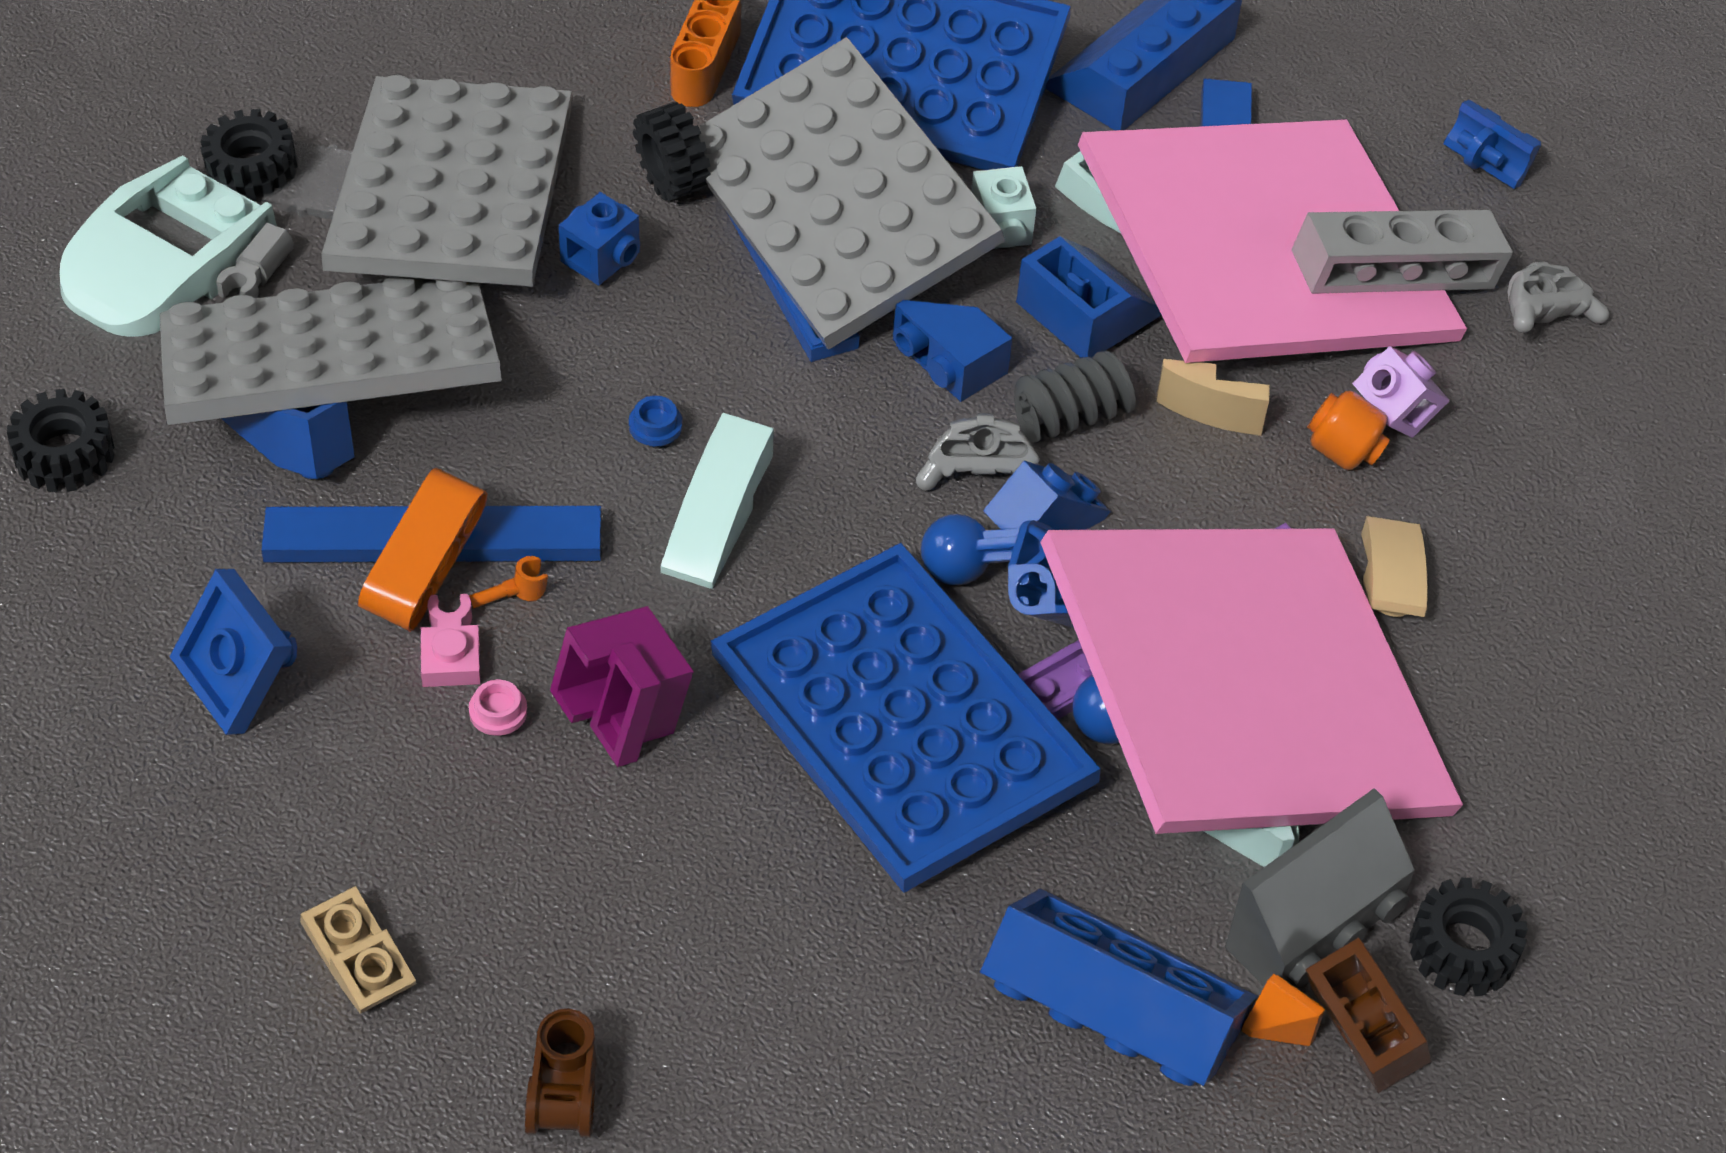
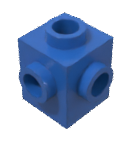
M599 192L584 205L576 207L569 217L559 224L560 261L598 286L601 285L622 266L630 265L638 253H640L639 215L635 214L627 205L618 203L602 192Z

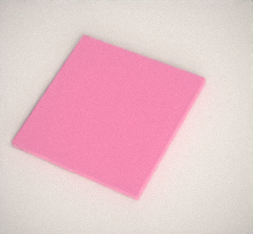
M1347 119L1082 132L1078 147L1185 363L1457 342L1462 340L1467 327L1445 290L1311 293L1291 250L1308 212L1399 211Z
M1335 528L1048 530L1041 540V546L1155 834L1325 824L1373 788L1384 797L1393 820L1454 816L1463 806Z

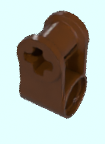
M569 1008L556 1010L548 1014L539 1025L533 1073L529 1078L525 1109L526 1134L536 1135L539 1128L578 1131L581 1138H591L595 1108L594 1027L590 1019L578 1010ZM562 1043H573L581 1047L572 1054H560L554 1051V1048Z

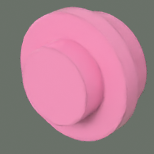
M501 679L490 680L479 686L469 702V717L472 724L485 734L494 736L506 735L520 728L527 717V701L523 693L513 683Z

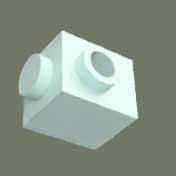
M1023 167L973 171L971 192L1000 226L1004 235L1005 242L994 249L1032 245L1036 206Z

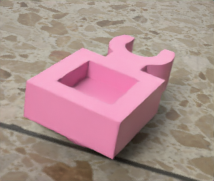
M460 594V607L450 613L439 609L438 595H431L428 600V615L431 627H421L422 687L480 684L478 625H470L472 621V608L469 595Z

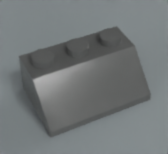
M1375 788L1243 882L1225 948L1263 986L1266 985L1273 973L1291 985L1295 984L1298 988L1305 986L1309 983L1305 969L1357 938H1360L1362 941L1370 926L1378 920L1384 923L1392 921L1408 904L1410 897L1406 893L1415 869L1384 797Z

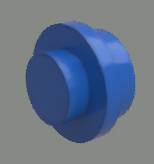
M648 396L641 399L630 413L629 431L635 440L644 445H667L676 440L681 434L682 415L675 404L668 398Z

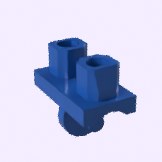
M1471 100L1462 102L1457 121L1443 143L1463 156V162L1466 166L1473 170L1480 167L1513 189L1521 186L1541 147V141L1528 133H1522L1503 121L1498 114L1488 108H1482Z

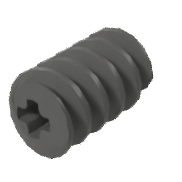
M1109 351L1097 352L1092 358H1078L1073 364H1059L1055 370H1040L1036 376H1021L1016 382L1014 390V404L1020 428L1024 435L1034 443H1038L1040 440V426L1048 437L1053 438L1057 437L1060 432L1059 420L1067 431L1072 432L1077 430L1079 426L1078 413L1086 425H1094L1098 420V410L1105 419H1112L1117 414V405L1124 413L1132 412L1136 405L1134 387L1130 376L1117 356Z

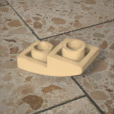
M1163 359L1157 390V402L1182 416L1206 425L1261 436L1269 404V385L1216 380V364L1185 363V361Z
M1366 516L1361 534L1368 559L1363 584L1371 608L1392 617H1402L1406 614L1424 617L1427 610V566L1420 524Z
M356 886L301 913L300 922L326 966L360 1014L416 985L415 977L387 929L381 930Z

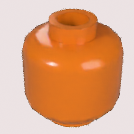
M1345 391L1338 397L1330 393L1307 426L1313 432L1310 440L1311 446L1345 470H1352L1358 467L1363 460L1372 466L1390 441L1388 437L1382 434L1387 425L1386 414L1353 391Z

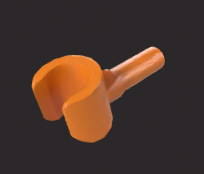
M536 556L521 558L517 562L514 578L469 595L472 608L474 609L513 595L525 601L540 599L546 590L548 574L537 576L540 573L541 559Z

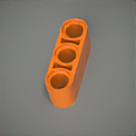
M694 0L670 56L671 96L678 104L682 103L686 107H698L707 104L713 98L740 36L741 0Z
M437 467L432 469L423 481L365 580L359 595L358 606L407 631H413L428 609L430 596L437 594L477 525L485 508L488 493Z

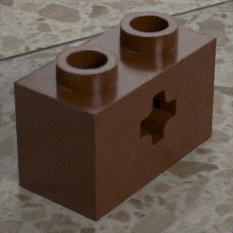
M1360 938L1355 939L1305 969L1313 993L1324 1007L1327 1015L1377 1093L1432 1062L1427 1040Z

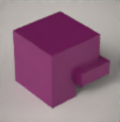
M646 606L567 627L550 692L571 724L592 718L590 727L615 765L620 767L638 761L643 742L674 734L694 671L651 609Z

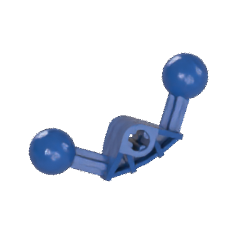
M951 514L939 518L928 527L921 542V557L925 568L935 579L949 585H964L980 577L989 563L1009 562L1008 595L1013 607L1022 614L1074 629L1040 543L1047 531L1052 530L1049 525L1029 520L1024 521L1019 528L986 530L977 520L969 516ZM1090 675L1079 685L1073 698L1072 710L1075 722L1081 732L1089 739L1102 744H1117L1119 740L1094 677Z

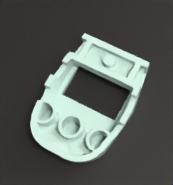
M182 155L120 186L85 221L66 246L61 258L60 292L62 299L74 313L112 334L127 337L155 334L160 331V313L169 310L172 306L179 303L194 302L203 295L211 300L218 295L216 280L221 271L228 267L236 266V259L266 223L277 226L273 207L268 202L259 205L192 168L189 165L188 158ZM153 206L212 240L191 256L124 217L135 209L144 212Z

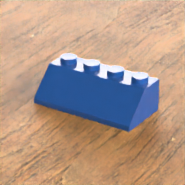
M1145 0L1052 74L1048 79L1045 89L1115 131L1125 130L1235 39L1242 0Z
M1041 888L1008 906L980 970V973L995 980L994 987L1004 995L1020 1001H1027L1029 997L1049 1007L1048 1014L1059 1023L1075 1029H1081L1084 1025L1104 1035V1043L1114 1051L1129 1057H1138L1141 1054L1161 1064L1160 1071L1166 1077L1187 1086H1193L1195 1082L1205 1086L1217 1074L1258 998L1257 995Z

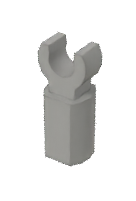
M266 223L236 259V266L224 269L217 276L216 284L219 297L225 298L232 289L241 287L240 295L258 298L259 284L263 286L293 250L294 242L288 231Z

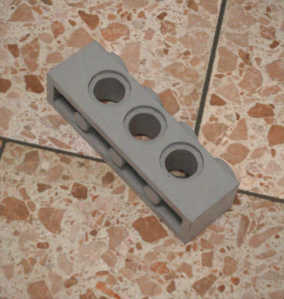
M1491 210L1308 212L1291 249L1312 294L1494 289L1513 254Z

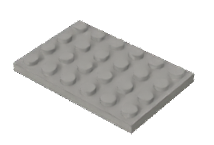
M847 37L698 126L701 131L699 138L701 142H705L707 148L704 154L710 161V167L707 169L711 175L706 178L708 187L828 350L893 311L897 303L914 298L1005 242L1000 226Z
M401 75L376 76L321 253L323 271L533 287L572 110V91L556 90L548 86L536 88L506 86L496 82L475 84L456 82L452 79L423 80L410 79Z
M392 276L385 279L382 283L360 285L356 282H342L333 285L327 290L311 292L294 288L284 290L277 296L263 298L238 295L226 299L223 303L200 305L196 302H183L160 313L163 394L167 425L502 381L500 361L480 286L476 282Z

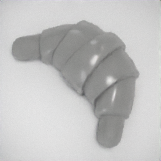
M1545 261L1533 262L1515 273L1509 281L1508 301L1513 316V325L1518 332H1529L1533 328L1534 323H1549L1558 317L1567 315L1577 317L1584 314L1596 324H1602L1609 318L1608 308L1593 296V289L1572 273L1567 266L1548 264Z
M978 413L973 418H963L950 422V427L928 454L929 460L916 476V484L921 490L929 491L937 485L943 475L949 477L955 470L956 472L970 471L972 474H996V472H1012L1013 474L1024 460L1040 465L1038 463L1040 459L1031 442L1021 432L1020 424L994 418L993 414Z

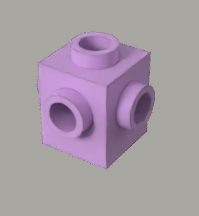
M1391 346L1384 352L1372 357L1365 365L1363 373L1352 383L1365 400L1386 414L1389 427L1411 438L1450 401L1431 380L1436 371L1421 355L1415 351L1406 355Z

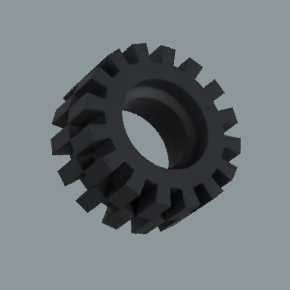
M672 102L638 114L633 122L636 128L633 129V137L638 141L635 144L636 152L641 154L642 169L646 168L648 172L646 178L649 184L654 183L656 194L661 195L665 201H671L706 188L708 186L706 178L711 175L707 169L710 167V161L704 154L707 148L705 142H701L699 138L701 131L698 125H693V116L690 112L686 113V107L682 103Z
M251 109L250 116H244L243 110L234 111L235 119L229 120L226 115L218 118L220 127L210 124L206 129L208 136L202 135L200 141L207 176L241 195H246L252 201H257L256 194L263 193L265 199L273 197L272 189L274 187L282 192L288 187L286 180L293 181L295 179L298 159L291 129L288 128L287 122L283 118L277 120L276 114L269 111L262 117L260 109ZM247 153H261L257 156L250 158H238L239 156H242Z
M55 389L56 398L48 399L45 391L36 394L37 404L34 405L28 399L20 404L22 413L14 411L11 415L12 425H7V436L15 467L18 469V473L23 480L29 478L30 485L37 489L45 482L48 492H57L59 484H65L67 492L77 490L76 481L82 480L86 487L94 483L93 472L103 476L108 470L106 462H113V449L115 447L107 413L104 407L99 406L97 399L91 396L85 400L84 392L74 390L71 398H67L65 389ZM74 434L80 436L76 441L61 447H47L43 445L47 440L58 435Z
M1461 877L1457 889L1452 880L1449 879L1441 883L1439 891L1433 887L1426 894L1425 900L1421 902L1410 932L1409 943L1413 944L1410 954L1413 961L1422 959L1419 971L1425 978L1433 972L1437 974L1434 983L1436 987L1444 990L1447 981L1456 984L1454 989L1455 995L1465 996L1468 986H1472L1476 997L1485 995L1489 985L1495 992L1503 987L1506 979L1510 980L1525 948L1527 939L1524 938L1528 927L1527 921H1519L1523 911L1518 903L1507 908L1511 895L1503 889L1495 897L1489 893L1492 883L1482 880L1479 889L1472 888V878ZM1456 923L1473 926L1486 935L1490 941V947L1485 950L1463 948L1450 939L1446 933V927Z

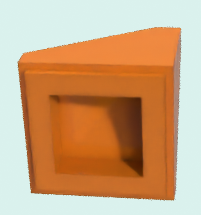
M1273 973L1259 995L1241 1031L1252 1038L1310 1046L1316 1038L1325 1009L1286 980Z

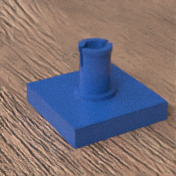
M215 569L170 658L226 735L245 734L280 668H287L295 662L297 643L294 637H290L291 633L289 631L280 630L235 569Z

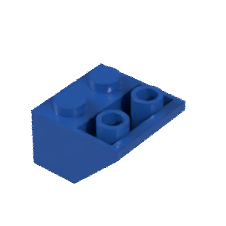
M1059 236L1021 260L1016 303L1080 358H1092L1097 352L1106 351L1161 316L1156 303L1092 249Z

